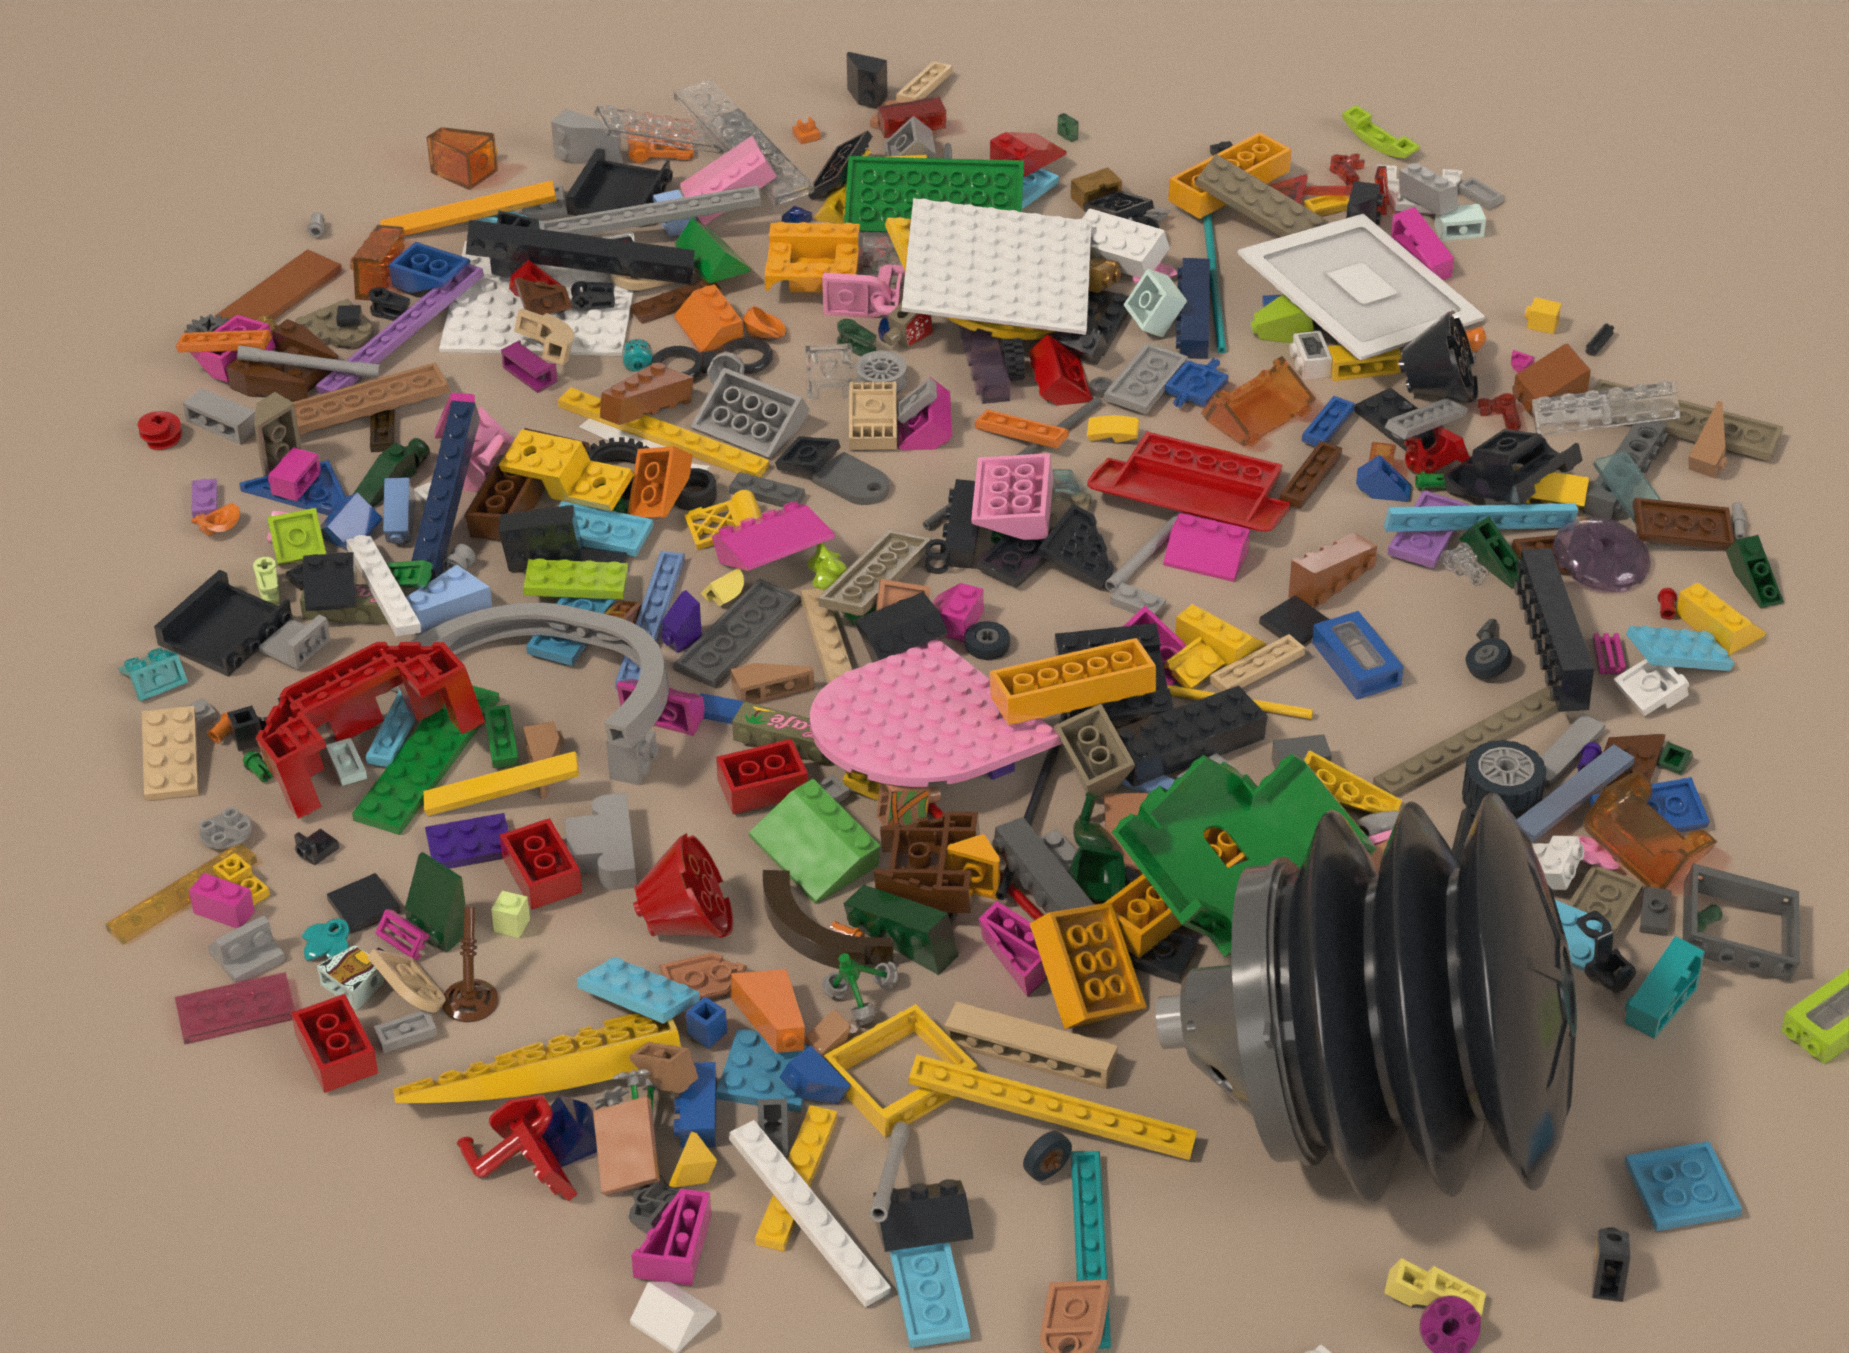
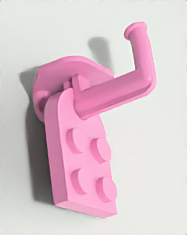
M884 265L879 270L878 278L867 275L823 273L824 315L875 318L881 315L889 316L903 300V276H905L903 266ZM893 275H898L896 289H890ZM891 302H895V306H890Z
M482 407L477 409L480 421L463 490L471 492L480 489L487 477L486 474L490 472L499 455H504L514 441Z

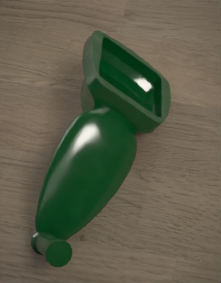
M1086 792V799L1081 814L1073 825L1074 840L1079 848L1072 859L1069 874L1091 901L1105 903L1125 888V864L1122 854L1114 850L1115 844L1108 831L1090 819L1099 796L1092 792Z

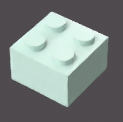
M1147 269L1124 303V306L1142 331L1163 337L1179 312L1183 309L1187 300L1168 275Z

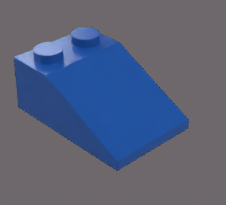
M414 242L389 264L392 287L409 293L442 287L470 263V259Z

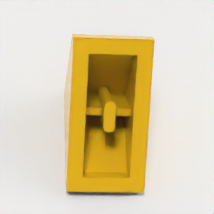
M692 1131L669 1183V1186L673 1188L708 1183L717 1160L697 1133Z

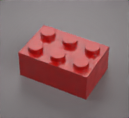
M792 739L716 757L717 779L732 814L778 804L792 790L808 782V772Z
M550 818L499 835L502 858L522 894L528 897V904L531 910L582 893L580 869Z
M346 994L291 1013L295 1036L324 1093L378 1074L375 1050Z

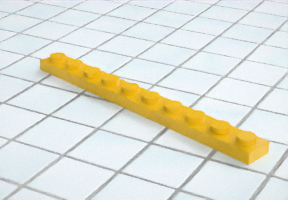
M572 387L558 399L559 408L665 447L675 446L692 454L694 458L737 474L741 472L761 477L769 468V460L645 414H642L640 419L621 425L601 419V398Z
M916 1054L908 1084L1186 1160H1190L1197 1130Z

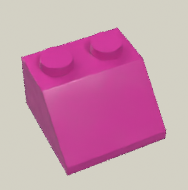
M959 583L937 595L933 604L938 609L948 631V634L945 636L946 638L965 642L967 630L977 623L984 612V589Z

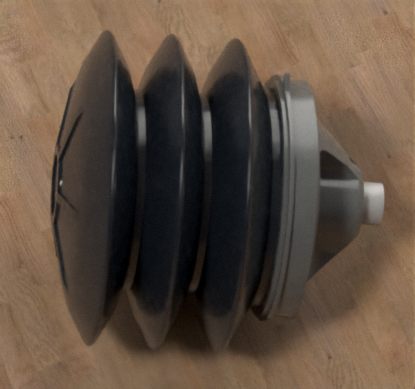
M1490 792L1483 798L1464 844L1460 868L1443 836L1425 810L1415 802L1409 801L1401 808L1384 849L1379 872L1371 855L1346 818L1335 810L1327 811L1318 821L1300 869L1289 858L1277 857L1273 859L1271 864L1248 866L1241 873L1233 908L1231 965L1192 968L1182 981L1180 995L1158 997L1156 1002V1027L1161 1047L1164 1050L1186 1048L1190 1061L1253 1116L1261 1141L1274 1161H1301L1307 1166H1315L1330 1151L1357 1195L1368 1203H1375L1383 1196L1402 1151L1406 1133L1413 1149L1439 1189L1452 1198L1457 1196L1465 1186L1482 1144L1486 1121L1499 1149L1525 1187L1530 1190L1536 1191L1543 1185L1560 1146L1566 1117L1572 1104L1577 1007L1572 962L1553 891L1547 883L1545 873L1532 843L1505 802L1495 793Z

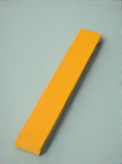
M551 180L380 220L385 241L497 215L498 211L510 212L557 201L553 181Z

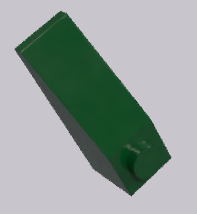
M394 443L378 456L354 493H358L372 507L377 505L384 499L385 478L410 479L417 474L414 451Z
M1489 516L1472 525L1459 539L1475 561L1512 589L1514 588L1515 580L1519 579L1516 569V563L1519 558Z

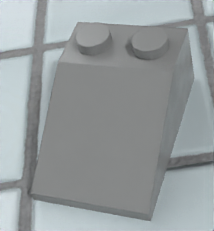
M565 109L551 121L555 158L572 164H587L596 148L605 150V161L622 163L619 126Z

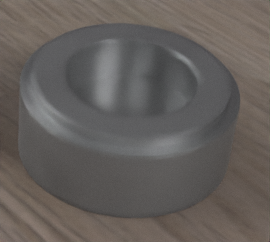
M1106 377L1094 378L1090 382V392L1095 397L1104 398V393L1113 382Z

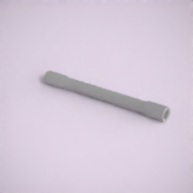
M240 345L237 353L238 360L307 367L378 378L380 364L349 362L275 352Z
M1175 512L1173 517L1132 558L1105 581L1106 589L1114 593L1121 583H1126L1129 577L1170 537L1172 527L1179 513L1191 514Z
M897 1122L893 1126L882 1175L869 1212L871 1219L876 1222L884 1221L889 1212L890 1198L903 1150L910 1134V1127L905 1122Z

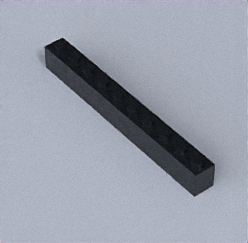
M469 220L465 254L525 263L529 260L533 264L691 284L695 250Z

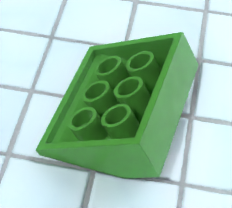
M814 779L792 790L749 832L750 838L782 870L790 871L792 881L815 904L879 866L881 846Z

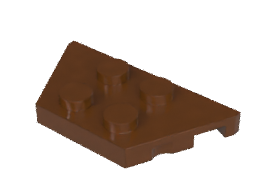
M1651 734L1609 737L1604 752L1612 745H1615L1635 757L1631 767L1606 786L1611 787L1613 791L1650 785L1666 735Z

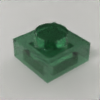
M1065 113L1058 115L1057 134L1070 142L1078 140L1079 121Z

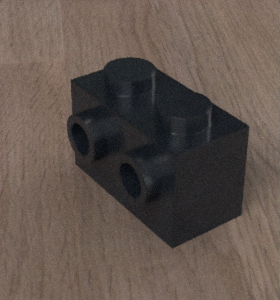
M1095 328L1087 329L1086 335L1055 331L1052 337L1080 358L1098 365L1108 345L1102 336V332Z

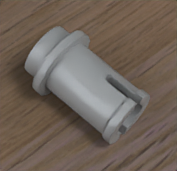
M319 212L311 215V221L307 226L308 234L314 238L322 236L325 232L323 225L325 218Z

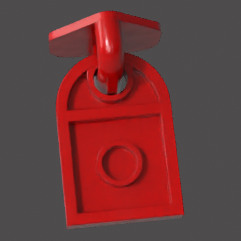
M544 1095L511 1099L494 1111L489 1118V1125L504 1140L479 1158L473 1147L474 1139L472 1137H462L457 1141V1146L460 1147L464 1159L473 1174L478 1178L487 1177L521 1151L530 1163L533 1162L536 1168L533 1169L536 1177L542 1184L546 1183L554 1195L557 1196L560 1193L570 1201L578 1194L555 1155L541 1136L547 1129L553 1113Z

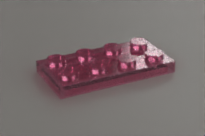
M286 972L175 997L185 1045L291 1021V1013L295 1012Z

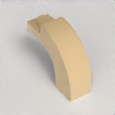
M523 308L518 311L514 332L542 342L544 344L543 359L560 365L567 363L574 340V332L571 327L559 318L547 313L542 316Z

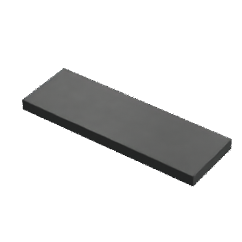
M759 578L673 663L674 671L716 689L731 673V669L736 668L801 603V596Z

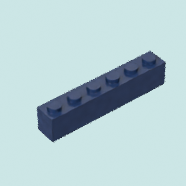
M1183 258L1182 267H1178L1177 288L1187 302L1176 317V349H1180V354L1188 356L1189 359H1208L1210 259Z

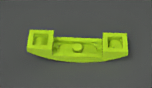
M1358 105L1342 113V118L1349 128L1362 141L1383 154L1396 158H1407L1420 150V145L1406 136L1397 139L1372 123V114Z

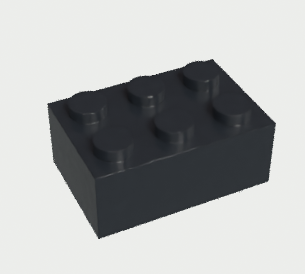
M574 505L500 514L499 535L509 571L527 569L529 559L582 561L583 543Z

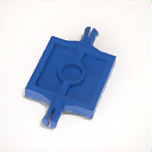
M1212 358L1206 365L1187 360L1165 384V392L1177 397L1173 404L1176 407L1178 406V408H1181L1186 401L1207 407L1228 383L1229 375L1216 370L1220 365V361L1217 358L1216 360Z

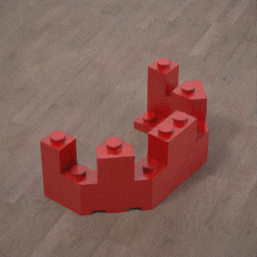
M375 642L282 690L279 695L281 700L278 706H273L265 720L267 725L264 730L259 731L256 740L268 770L278 781L288 807L298 819L322 807L310 778L325 769L318 752L327 747L324 738L316 730L320 725L325 723L328 733L336 742L348 738L352 739V737L372 729L384 721L376 697L389 692L397 686L400 688L408 711L417 721L441 710L445 703L451 722L461 734L485 723L466 666L444 642H433L432 646H421L420 642H400L398 646H388L387 642Z

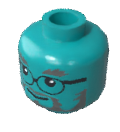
M632 339L623 347V364L627 370L638 372L650 366L653 354L651 345L647 341Z

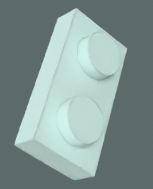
M351 738L326 745L327 755L342 786L367 779L366 770Z

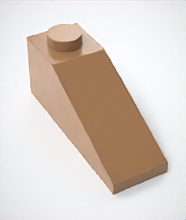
M1717 401L1689 455V470L1715 479L1720 470L1724 471L1728 462V457H1725L1723 403L1721 401Z
M753 663L731 669L732 689L737 700L758 704L814 689V670L809 666Z
M554 721L523 727L525 747L530 763L561 755L560 746H564L562 731H557ZM551 784L538 787L541 798L547 797Z

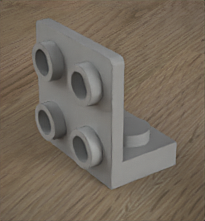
M318 615L307 625L290 619L259 646L260 652L299 669L330 641L327 618Z

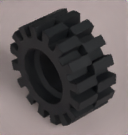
M1002 339L1001 364L1005 381L1024 380L1025 356L1022 339Z

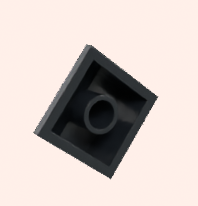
M847 52V90L858 105L878 109L888 96L887 60Z
M1354 181L1347 205L1346 218L1364 214L1376 225H1380L1382 212H1378V207H1382L1384 194L1380 193L1381 184Z
M354 552L303 556V585L306 611L357 608V572Z

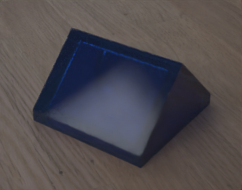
M559 1095L551 1104L552 1119L541 1136L561 1167H564L596 1153L597 1144L594 1115L589 1105L585 1102Z

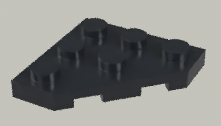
M1073 503L1040 545L1037 554L1100 590L1114 571L1112 561H1109L1106 554L1107 548L1102 534H1099L1097 530L1095 516Z

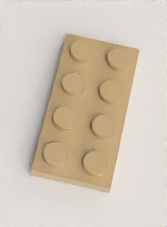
M186 706L142 711L145 801L199 795L195 707Z

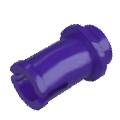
M1589 742L1583 746L1581 750L1582 757L1577 766L1578 772L1602 754L1600 745Z

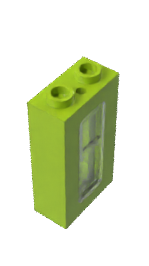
M1849 968L1785 1012L1781 1032L1823 1064H1826L1849 1047Z

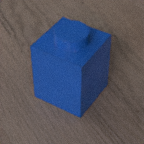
M707 997L702 998L686 1012L687 1035L707 1049L727 1034L726 1010Z

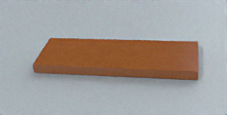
M307 249L216 314L215 318L221 315L222 319L228 317L230 320L234 316L240 315L269 324L342 271L341 264Z

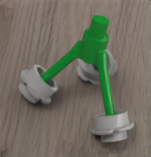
M847 953L841 954L838 958L840 962L839 972H832L822 980L823 992L828 997L843 998L849 988L848 982H850L858 1005L851 1009L853 1015L851 1020L853 1022L858 1021L859 1025L870 1023L875 1020L874 1015L878 1013V1010L874 1009L872 1002L863 1003L856 980L859 979L860 972L872 974L876 984L882 986L883 989H890L899 977L896 970L897 966L892 962H888V964L880 963L874 969L855 962L853 959H850Z

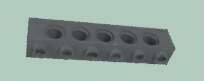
M1640 414L1586 494L1584 513L1610 522L1616 514L1621 513L1624 501L1630 500L1634 486H1639L1642 474L1649 471L1651 461L1657 459L1660 447H1665L1669 434L1666 433V422Z

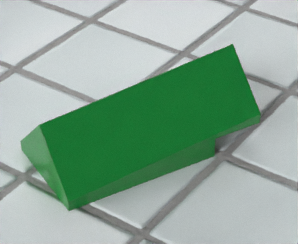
M694 218L690 219L675 242V248L695 250L693 270L709 284L751 272L750 267L716 232Z

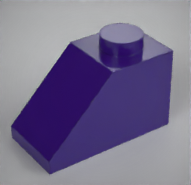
M687 590L681 592L662 620V640L676 653L691 647L702 636L700 603Z

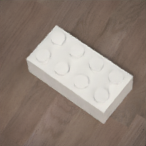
M1089 209L1082 218L1085 221H1091L1090 260L1100 257L1106 260L1119 261L1121 273L1142 278L1147 269H1156L1170 249L1165 230L1093 209Z

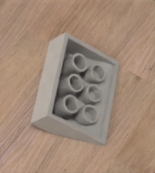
M723 367L690 427L706 435L771 459L800 429L810 409L800 396Z

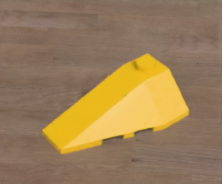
M1310 750L1307 752L1303 760H1305L1342 806L1373 814L1399 811L1403 800Z

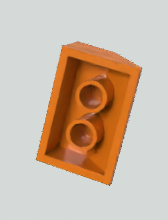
M715 284L694 290L674 315L677 323L699 352L720 350L727 342L743 337V321Z

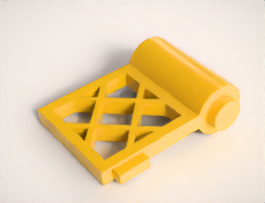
M740 490L732 496L730 501L704 509L702 507L688 511V514L684 516L696 548L700 550L714 545L711 536L719 533L718 530L720 528L730 525L733 527L741 525V520L751 517L757 519L762 517V513L753 493L749 490ZM729 510L725 518L717 516L718 513ZM698 519H705L702 525L692 523V521ZM711 522L720 523L716 529L708 527ZM703 533L711 534L709 538L699 540Z

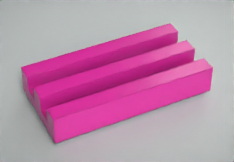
M1593 633L1592 640L1599 674L1624 673L1626 666L1619 633H1614L1613 637H1609V633H1603V637H1599V633ZM1601 644L1605 645L1609 668H1605ZM1611 644L1614 646L1618 668H1615Z
M385 909L375 932L377 936L414 960L420 959L421 954H419V951L424 950L425 944L423 942L428 940L430 936L389 909ZM389 919L398 924L399 926H401L402 928H404L405 930H407L408 932H410L411 934H413L414 936H416L417 939L408 934L406 931H404L397 925H395L394 923H392L391 921H389ZM385 927L393 931L399 937L405 939L406 941L414 945L413 948L409 947L408 945H406L405 943H403L402 941H400L399 939L385 931Z

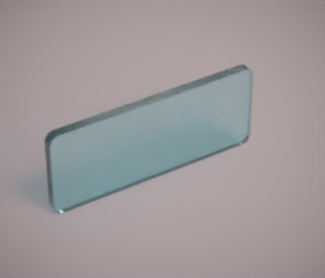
M1620 452L1598 458L1593 463L1598 473L1634 523L1632 502L1635 497L1661 500L1628 453Z

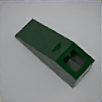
M1759 535L1736 539L1726 550L1736 577L1760 609L1783 604V598Z

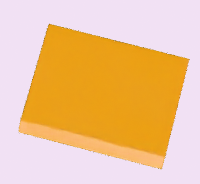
M985 834L950 844L947 847V870L971 871L973 894L998 901L995 894L1000 884V858Z

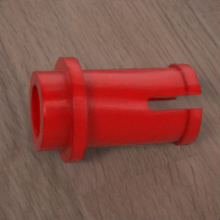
M1663 588L1657 595L1660 603V616L1663 619L1670 620L1676 616L1675 602L1678 596L1672 588Z

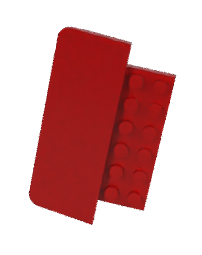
M1146 431L1127 462L1108 457L1093 471L1087 481V486L1092 490L1260 532L1272 531L1290 511V502L1268 497L1282 473L1283 464Z

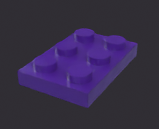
M504 813L425 827L430 856L449 869L503 859L499 835L509 832Z

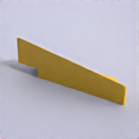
M868 148L861 156H868L871 153L870 149ZM847 177L845 179L846 183L841 188L833 189L815 215V220L835 224L844 223Z

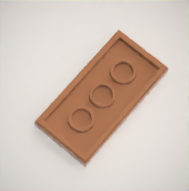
M1104 793L1105 829L1114 841V850L1122 854L1125 867L1129 866L1141 876L1143 873L1112 834V831L1118 826L1119 821L1130 813L1138 815L1140 804L1147 798L1148 793Z

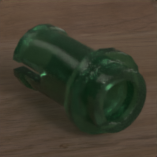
M1711 904L1697 912V932L1705 931L1708 925L1722 919V911L1719 906Z

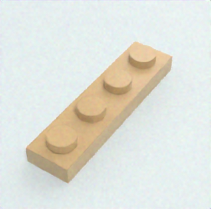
M933 61L896 94V102L903 103L909 107L916 106L952 74V65Z
M1288 634L1211 674L1210 683L1221 692L1238 685L1243 688L1305 656V647Z

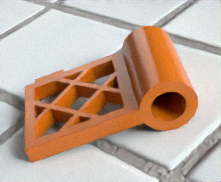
M639 121L631 122L626 127L629 157L636 163H643L650 157L676 158V160L693 159L694 153L690 129L647 128L644 123ZM670 141V142H672V143H674V144H673V145H669V144H667L666 142ZM660 146V147L663 148L664 150H655V149Z

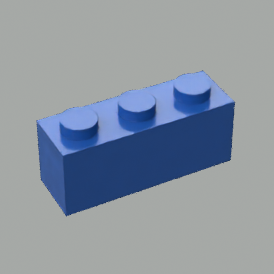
M716 1062L694 1063L698 1079L689 1085L686 1091L680 1093V1097H675V1114H680V1119H674V1136L680 1137L681 1148H684L692 1131L698 1134L707 1148H715L717 1109Z

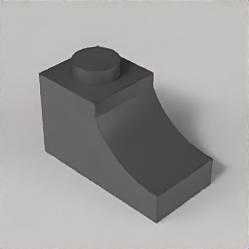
M787 1098L758 1099V1125L782 1155L789 1157Z

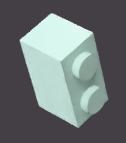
M1480 204L1460 205L1457 210L1441 216L1436 214L1434 226L1441 241L1484 237L1486 217Z

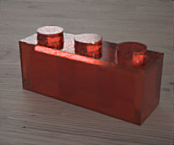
M940 97L878 106V126L884 138H890L913 116L932 131L946 129V109Z

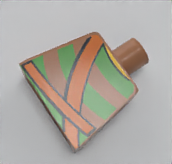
M880 783L877 818L883 826L900 823L901 826L918 822L917 819L927 817L929 803L941 800L940 790L937 786L909 787Z

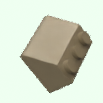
M276 392L259 401L256 405L254 427L264 477L268 476L275 469L282 458L293 447L301 449L294 403Z
M1102 704L1054 726L1062 743L1060 746L1085 792L1095 793L1099 798L1104 796V793H1111L1117 789L1134 769L1135 763Z

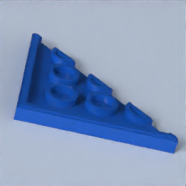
M329 460L320 462L321 474L298 501L273 495L268 481L269 475L239 483L241 492L306 510L316 508L317 513L328 516L342 499L346 497Z

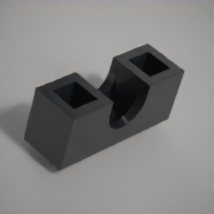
M252 705L228 712L231 736L238 752L259 746L256 736L260 730L265 729L267 717H258Z

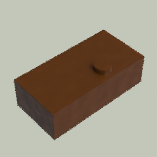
M499 455L464 514L470 537L501 540L499 535L500 514L533 510L546 488L542 480L501 471L499 463L504 455Z

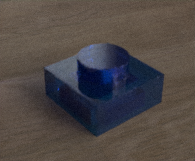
M795 205L782 215V222L809 223L812 221V212Z

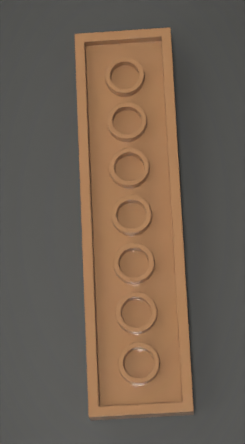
M434 362L292 403L295 406L299 436H302L307 432L326 429L338 423H348L356 418L372 416L384 410H394L399 406L418 403L420 400L430 397H439L444 393L450 392V389L440 368Z

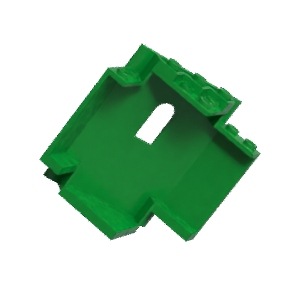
M1293 753L1282 759L1279 766L1270 775L1261 780L1259 786L1254 783L1249 775H1241L1236 768L1225 762L1219 764L1203 755L1195 760L1190 768L1172 783L1168 790L1159 785L1156 789L1150 791L1147 798L1140 804L1138 815L1130 813L1121 819L1118 826L1112 831V834L1183 926L1209 937L1224 957L1231 955L1235 894L1241 873L1246 867L1271 864L1273 859L1277 857H1287L1300 869L1318 821L1329 810H1335L1346 818L1370 855L1377 850L1305 760ZM1209 828L1224 830L1248 860L1227 868L1205 840L1203 833Z

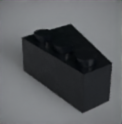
M498 211L497 223L540 229L539 219ZM490 258L491 274L511 278V275L524 262Z

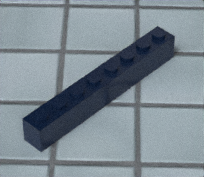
M451 401L411 560H426L433 564L430 581L440 576L443 571L442 562L447 555L480 421L476 403Z

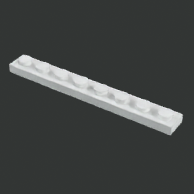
M358 535L353 539H346L347 550L354 552L355 564L395 636L421 633V623L371 536Z
M755 1120L731 1131L729 1140L864 1307L888 1296L891 1290L890 1285Z

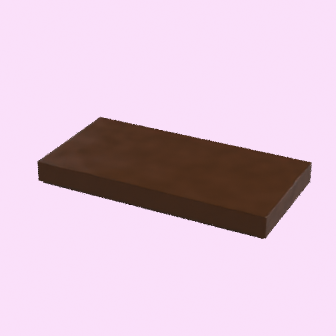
M1636 497L1632 502L1638 541L1727 550L1734 542L1728 507Z

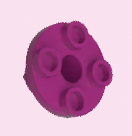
M1454 1295L1442 1296L1432 1301L1422 1313L1419 1324L1420 1335L1424 1344L1433 1353H1469L1479 1338L1481 1317L1475 1307L1466 1299Z

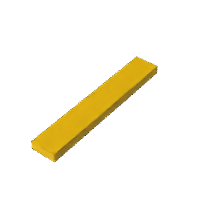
M574 751L423 791L424 811L427 816L578 777L580 772L577 753Z

